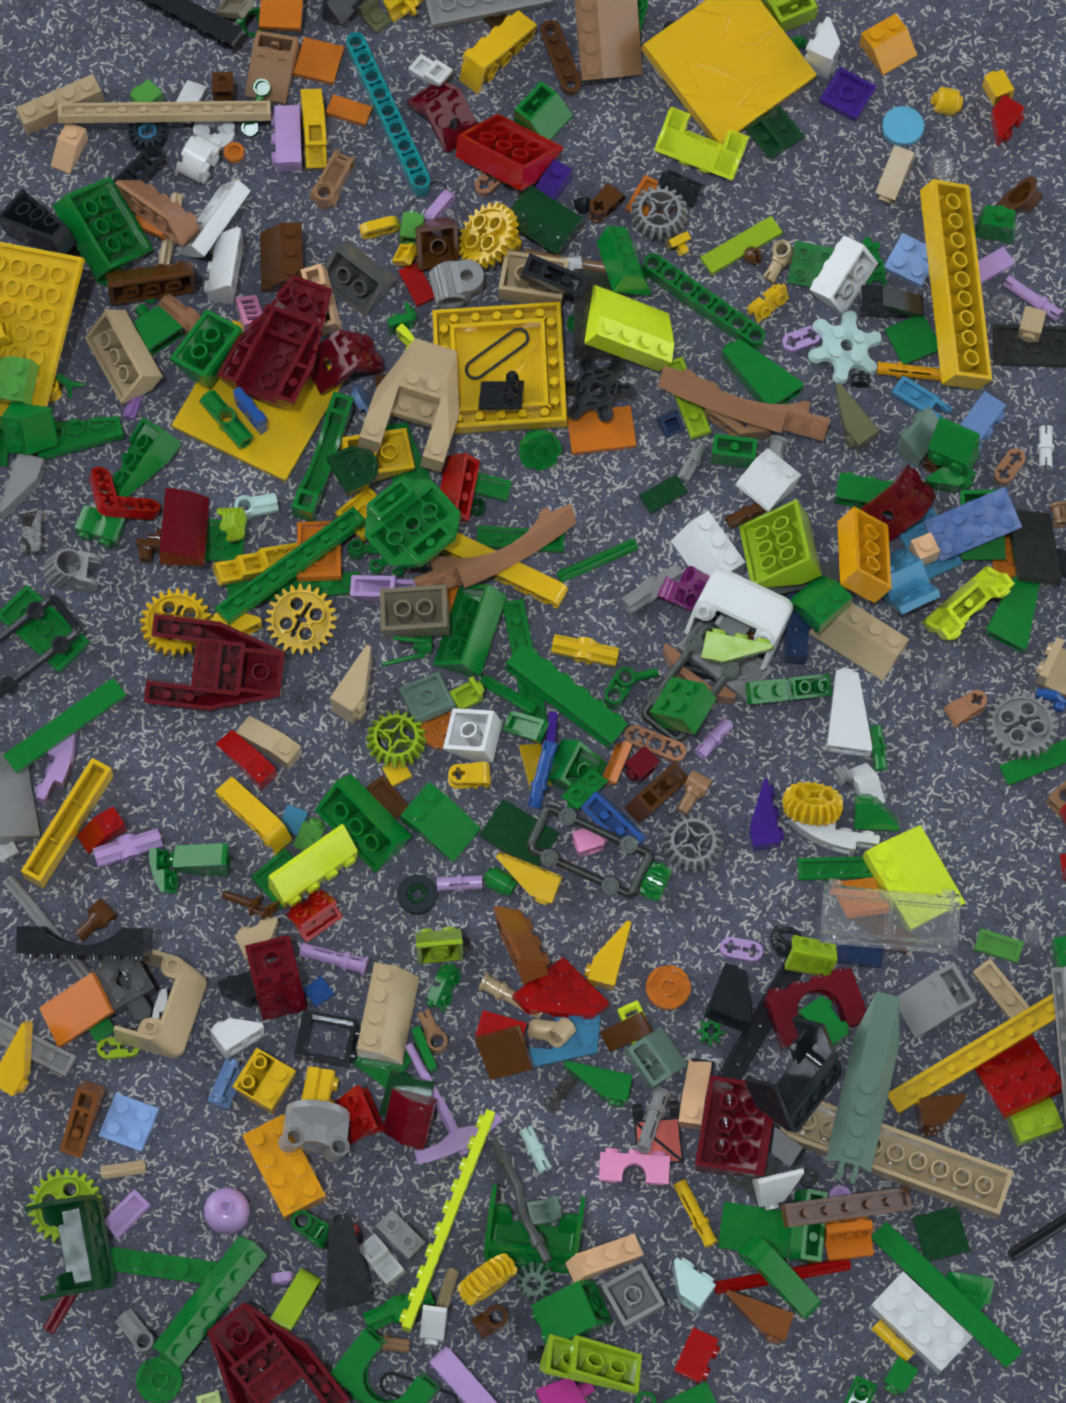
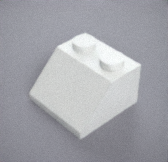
M767 448L753 461L735 486L769 512L794 490L801 474Z
M453 708L443 749L470 761L493 763L502 721L494 711Z

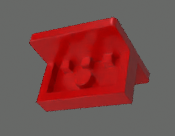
M323 889L316 890L308 896V899L291 907L289 912L285 914L306 943L343 918L336 906L337 902Z
M357 1085L335 1101V1104L344 1107L350 1113L347 1136L349 1145L356 1143L363 1137L379 1134L385 1130L368 1088L362 1089L360 1085Z

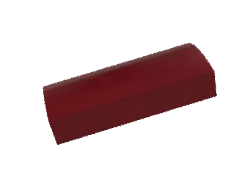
M165 488L159 550L160 564L204 566L209 513L208 497L187 490Z

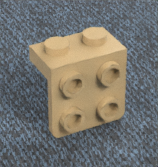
M1057 637L1054 644L1049 642L1044 653L1048 656L1046 661H1040L1035 673L1039 674L1036 684L1047 689L1057 690L1066 697V650L1062 648L1065 640Z

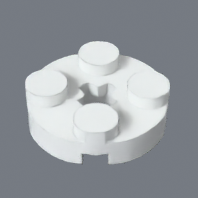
M233 121L195 122L193 134L196 133L218 144L220 150H223L235 138V125ZM217 127L219 133L211 135L210 129Z

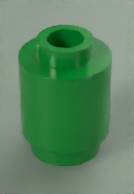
M497 866L493 869L489 868L483 877V880L486 881L484 886L502 896L510 897L518 884V881L511 874Z

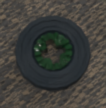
M414 874L406 877L400 883L397 890V899L400 906L407 913L422 915L429 912L435 906L437 888L429 877ZM419 889L423 897L415 900L411 893H415Z

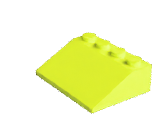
M594 285L584 344L659 372L663 369V366H668L672 363L674 339L669 313Z
M921 825L865 851L862 856L903 929L908 933L965 904L963 897Z

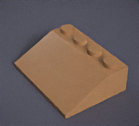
M574 0L581 80L643 75L637 0Z

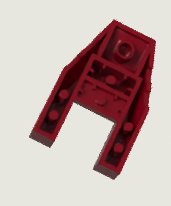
M154 612L151 636L196 642L191 683L146 678L143 703L211 711L280 696L285 657L284 651L223 622Z
M246 1302L207 1331L230 1403H271L301 1379L320 1403H351L350 1399L306 1342L300 1340Z

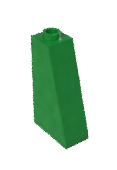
M741 339L735 342L731 341L723 347L721 359L757 402L786 404L803 392L804 384L802 381Z
M1016 574L1012 580L1014 585L1009 588L1011 591L1000 602L986 628L985 635L1024 654L1028 646L1040 583L1018 581Z

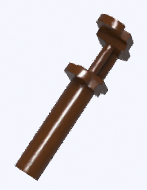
M224 890L221 896L222 899L248 907L250 916L257 914L261 916L262 920H265L268 916L272 917L280 906V901L278 900L267 907L262 906L263 895H259V897L253 900Z

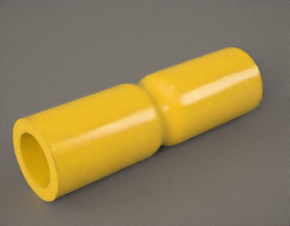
M881 1319L871 1329L906 1362L915 1353Z

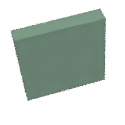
M439 671L398 688L410 716L414 715V723L419 721L421 723L456 708V704Z

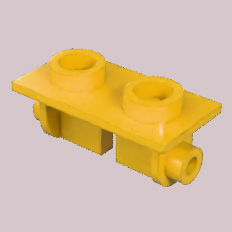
M779 283L777 285L773 284L772 287L762 294L765 298L764 300L758 297L748 304L746 311L751 316L754 314L757 323L767 318L775 309L785 304L789 299L785 284L782 286Z

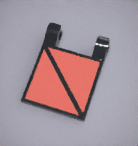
M677 1100L669 1102L670 1117L660 1120L651 1151L646 1155H652V1151L666 1152L665 1156H670V1164L684 1163L681 1127L679 1125V1104ZM633 1104L632 1106L636 1145L645 1123L642 1117L641 1104Z

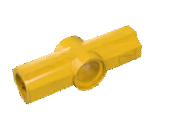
M555 634L551 654L573 658L577 663L579 661L586 662V665L595 663L615 668L620 648L599 644L594 639L588 637L576 639Z

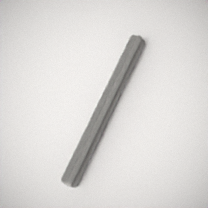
M13 875L8 876L3 881L4 885L36 925L47 926L55 934L62 937ZM61 954L80 979L91 973L81 959H66V954Z

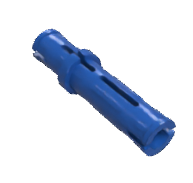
M544 740L534 781H531L530 784L532 788L527 806L541 809L545 790H548V778L558 743Z

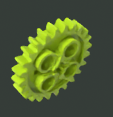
M66 1168L64 1175H61L59 1170L56 1169L55 1177L47 1173V1181L39 1179L41 1187L33 1186L37 1193L36 1195H29V1198L34 1203H29L27 1206L43 1203L49 1197L58 1200L95 1195L100 1189L99 1187L91 1188L95 1182L93 1179L86 1182V1173L79 1177V1172L75 1169L73 1174L70 1175L68 1168ZM69 1186L77 1188L72 1196L65 1195V1190ZM96 1195L100 1201L103 1200L102 1195ZM34 1210L28 1213L29 1218H35L31 1225L33 1227L39 1225L36 1232L41 1234L45 1231L43 1238L47 1240L52 1236V1242L56 1244L58 1239H60L59 1229L55 1226L50 1227L44 1222L42 1210Z

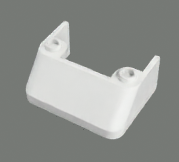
M718 568L711 574L699 596L684 633L688 635L699 619L703 621L711 620L717 610L757 629L754 641L757 638H764L770 640L769 644L774 646V649L768 651L760 667L764 671L774 657L793 611L792 602L788 598L729 570Z

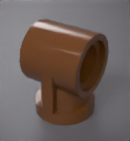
M492 1305L486 1311L473 1317L471 1321L483 1340L506 1327L508 1314L504 1307ZM493 1313H500L503 1319L500 1323L494 1324L490 1321V1316Z

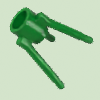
M394 636V640L412 642L413 651H418V653L382 662L381 666L417 658H426V654H431L432 636Z

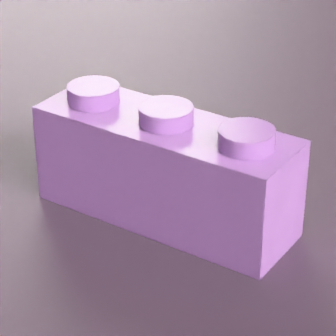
M300 105L274 106V114H271V127H275V133H271L272 146L276 147V152H272V165H276L277 172L302 171Z

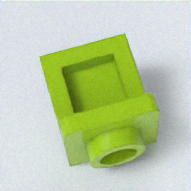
M473 676L468 678L469 682L449 692L457 709H469L483 701L485 690L479 680L475 681Z

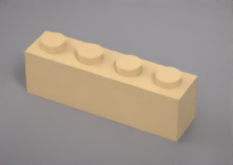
M91 74L16 107V111L26 134L30 135L58 122V103H103L104 100L102 91L94 75Z

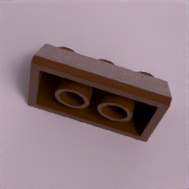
M301 222L279 223L260 233L261 292H279L293 275L302 278L303 232Z

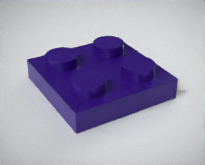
M840 67L820 97L819 103L856 122L874 94L876 85Z

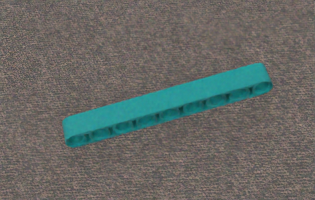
M353 32L346 39L347 53L412 192L419 197L426 196L430 192L429 174L364 36L358 32ZM358 44V45H360V46H358V47H353L352 45ZM366 61V62H368V63H367V64H361L360 62ZM377 96H384V98H381V99H378V98H376V97H377ZM386 113H391L392 115H391V116H385L384 114H386ZM399 130L401 132L393 133L392 131ZM404 147L408 148L407 151H402L400 149ZM410 165H415V166H417V167L412 169V168H409L408 166H410ZM420 182L425 183V185L418 186L416 184Z

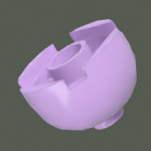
M230 1187L214 1191L207 1198L204 1206V1218L208 1226L216 1233L222 1235H231L240 1231L246 1226L251 1215L250 1204L246 1196L239 1190Z

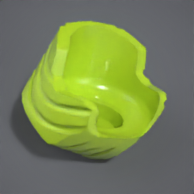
M241 507L217 508V514L222 518L220 529L228 534L226 541L235 542L242 540L245 535L247 521L244 509Z

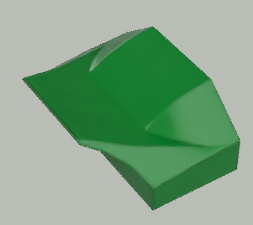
M947 1272L946 1278L980 1311L986 1304L991 1303L994 1279L965 1273Z

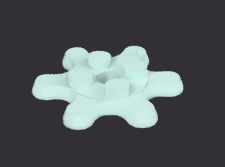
M854 311L844 312L841 317V324L837 326L830 325L824 319H817L813 323V330L821 336L823 343L820 347L811 349L808 353V358L814 364L824 361L831 363L834 368L833 380L841 385L848 381L849 371L852 369H860L861 371L868 372L871 376L877 372V364L868 356V350L881 344V334L877 331L864 333L862 330H859L856 326L857 315ZM847 341L852 349L850 351L843 350L841 343Z

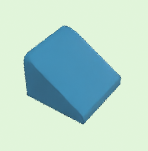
M287 804L281 822L285 825L288 832L298 835L302 822L309 817L308 812Z

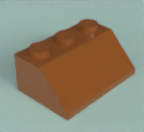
M500 906L493 907L498 932L522 984L548 975L547 965L550 963L546 953H541L539 949L541 943L537 934L533 935L531 932L533 926L529 917L524 918L521 910Z

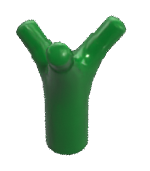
M61 373L56 375V381L65 387L69 398L73 397V387H85V383L72 381Z

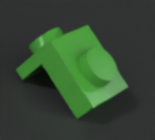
M307 818L302 822L293 846L303 851L322 838L328 826L324 825V822L318 818Z

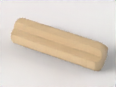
M144 1160L101 1166L102 1179L143 1174L146 1173V1163Z
M453 1268L447 1269L435 1307L447 1308L448 1311L459 1276L458 1270Z

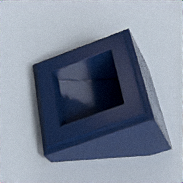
M674 409L655 417L665 439L685 431L678 410Z

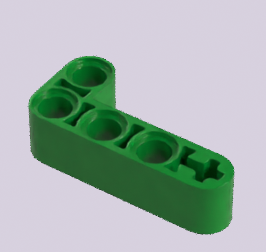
M752 1236L737 1252L739 1257L747 1265L756 1269L803 1320H806L822 1304L818 1297L765 1240Z

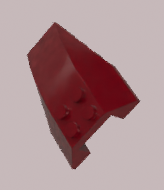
M293 275L275 295L276 298L273 302L267 304L263 309V313L248 325V330L244 334H240L235 340L217 377L233 389L241 387L246 395L255 400L277 408L294 406L314 368L332 288Z

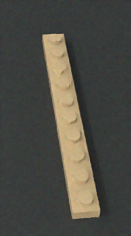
M270 101L58 103V123L66 124L271 121Z

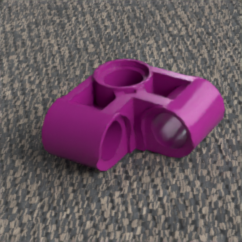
M689 566L684 570L680 582H676L670 579L669 576H666L657 596L678 607L692 611L710 576L694 566Z

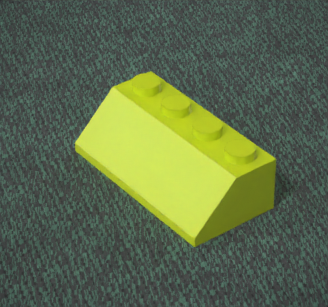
M341 824L269 875L268 888L277 900L280 901L284 909L289 905L294 907L302 900L301 897L303 895L314 893L320 888V883L325 880H332L338 875L337 871L343 867L349 868L357 861L358 850L344 825Z

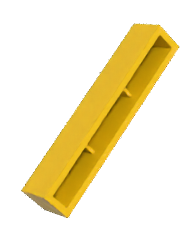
M91 758L21 869L24 879L44 889L114 777L110 767Z

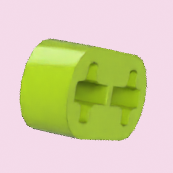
M115 1037L104 1038L97 1044L98 1055L104 1060L133 1058L140 1053L141 1049L133 1048L131 1053L128 1052V1049H121L120 1047L127 1045L115 1042ZM107 1043L110 1044V1047H117L115 1050H110L108 1055L101 1051V1048H105Z

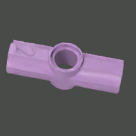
M157 828L137 835L126 834L118 837L115 842L92 849L98 868L120 861L126 863L132 858L136 860L142 854L149 853L151 848L162 849L164 847Z

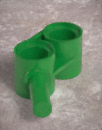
M630 667L619 668L604 692V702L608 708L612 710L620 708L624 699L638 681L658 677L657 668L635 672ZM623 676H627L631 679V681L628 683H624L620 680V678ZM616 694L619 696V699L612 701L608 696Z

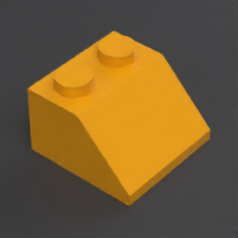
M896 13L861 33L859 45L882 76L917 56L909 31Z

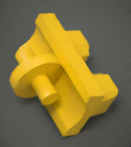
M383 0L384 7L393 22L407 13L412 17L417 14L415 8L423 2V0Z

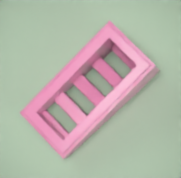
M256 295L235 297L243 333L248 330V325L253 321L248 319L258 318L262 314Z

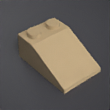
M369 645L365 646L330 697L331 711L353 725L357 720L361 721L367 712L365 708L372 665L371 646Z

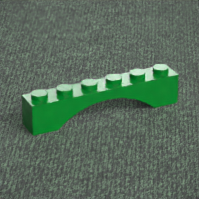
M333 391L314 455L297 489L291 506L293 517L314 521L332 472L326 459L327 456L340 450L342 437H345L355 409L354 397Z

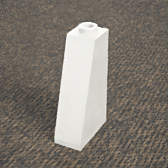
M849 668L836 670L826 751L870 757L872 742L859 673L853 672Z

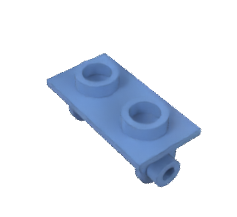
M225 1059L207 1101L229 1110L237 1092L232 1086L245 1066L240 1065V1062L231 1059L230 1061Z

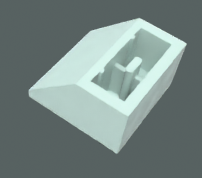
M676 1258L673 1263L672 1272L678 1302L695 1314H698L713 1293L716 1284L713 1283L714 1279L707 1273L702 1272L700 1274L694 1270V1265L687 1259L683 1258L680 1260Z

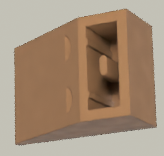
M257 30L245 90L246 98L255 99L257 95L253 89L255 81L266 79L271 86V92L264 98V101L286 105L299 53L298 37Z

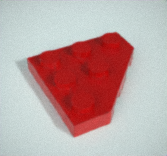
M564 957L547 968L548 975L528 982L512 995V999L527 1014L531 1015L546 1013L553 1017L569 1018V1016H580L583 1019L592 1020L609 1007V1002Z

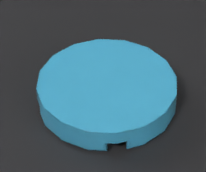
M899 106L891 109L883 118L882 129L884 137L896 146L913 145L919 141L924 131L922 116L910 107Z

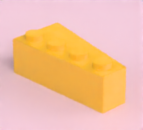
M519 10L513 15H508L500 26H495L489 35L481 37L472 49L468 48L464 52L459 81L478 95L482 90V84L485 81L490 82L495 77L494 75L498 71L499 66L504 68L510 62L513 54L516 56L534 38L537 24Z

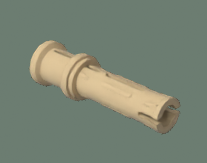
M487 972L478 990H484L495 996L497 1001L503 999L524 1011L512 999V995L516 991L509 988V984L506 981L501 982L490 976L491 973ZM537 1013V1015L531 1016L540 1019L543 1013Z

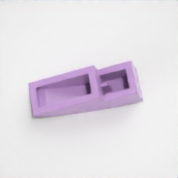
M352 575L350 597L380 603V589L414 587L415 583L414 580L396 579L395 576Z

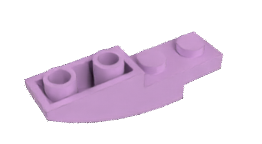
M75 734L48 752V756L53 763L50 762L45 770L46 777L43 782H39L35 790L39 803L47 805L56 786L65 789L75 758Z

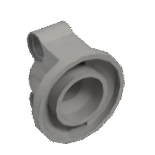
M299 1100L291 1102L286 1106L283 1133L279 1137L278 1145L285 1153H293L300 1148L308 1152H321L327 1161L331 1163L338 1162L349 1151L347 1136L350 1113L344 1107L327 1101ZM288 1136L294 1138L295 1144L289 1141ZM332 1145L336 1146L340 1153L335 1152Z

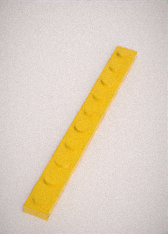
M1053 994L891 1090L888 1098L898 1115L916 1105L919 1098L931 1096L1054 1022L1056 1019Z

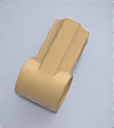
M561 1018L558 1022L532 1019L529 1022L527 1032L529 1038L548 1041L552 1046L560 1048L575 1034L576 1028L567 1018Z

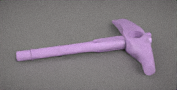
M413 1042L406 1045L405 1048L420 1077L433 1082ZM436 1086L434 1087L432 1098L438 1099L436 1110L449 1134L432 1147L414 1151L418 1164L438 1161L457 1153L460 1156L467 1155L470 1152V1149H467L471 1136L476 1137L479 1129L475 1126L459 1128ZM498 1113L495 1114L490 1131L502 1121Z

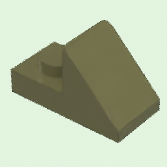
M364 0L354 11L375 34H378L392 23V19L378 6V0Z

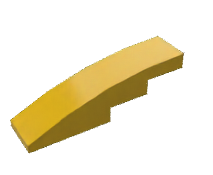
M297 542L260 548L256 553L237 555L234 560L214 563L212 569L218 585L222 586L254 579L297 547Z

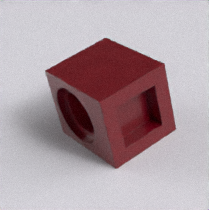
M644 745L625 762L624 769L626 771L624 773L632 782L636 780L641 784L659 768L660 761Z

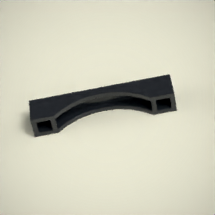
M17 926L16 954H24V958H38V954H45V959H59V954H66V959H80V955H88L87 959L101 960V955H109V960H123V956H130V960H144V956H152L153 928H121L117 933L104 941L91 945H82L63 939L47 926Z

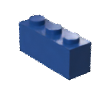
M595 791L581 807L599 826L620 836H634L640 845H643L649 838L601 791Z

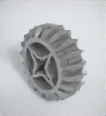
M658 184L655 190L649 186L648 192L642 189L641 196L636 195L635 202L631 206L630 216L633 218L632 224L637 225L636 230L637 232L642 231L643 237L649 234L651 241L654 239V236L658 237L659 241L662 240L663 236L669 240L671 234L676 237L678 230L682 231L684 228L683 224L687 223L686 216L688 215V210L686 209V201H682L683 197L681 194L676 196L675 189L671 192L668 191V186L661 189ZM647 205L650 212L648 216L644 217L642 210ZM674 209L676 217L671 221L669 214Z
M689 813L688 819L682 814L680 822L674 819L672 821L673 826H667L666 830L669 833H664L663 838L667 840L662 844V847L667 848L664 851V855L671 856L669 863L677 861L676 869L684 865L685 873L688 872L689 867H692L694 874L697 873V867H700L702 872L706 870V865L713 867L714 863L712 860L718 861V854L722 853L723 850L720 846L723 844V839L718 838L722 832L720 830L714 831L717 828V824L709 825V817L704 821L701 820L702 814H698L697 819L693 818V813ZM692 827L701 829L705 833L698 834L693 831ZM684 830L685 839L675 846L674 839L676 835ZM690 838L693 842H697L696 848L693 844H689ZM711 840V849L706 855L702 856L701 846ZM689 852L694 858L685 857L681 853Z

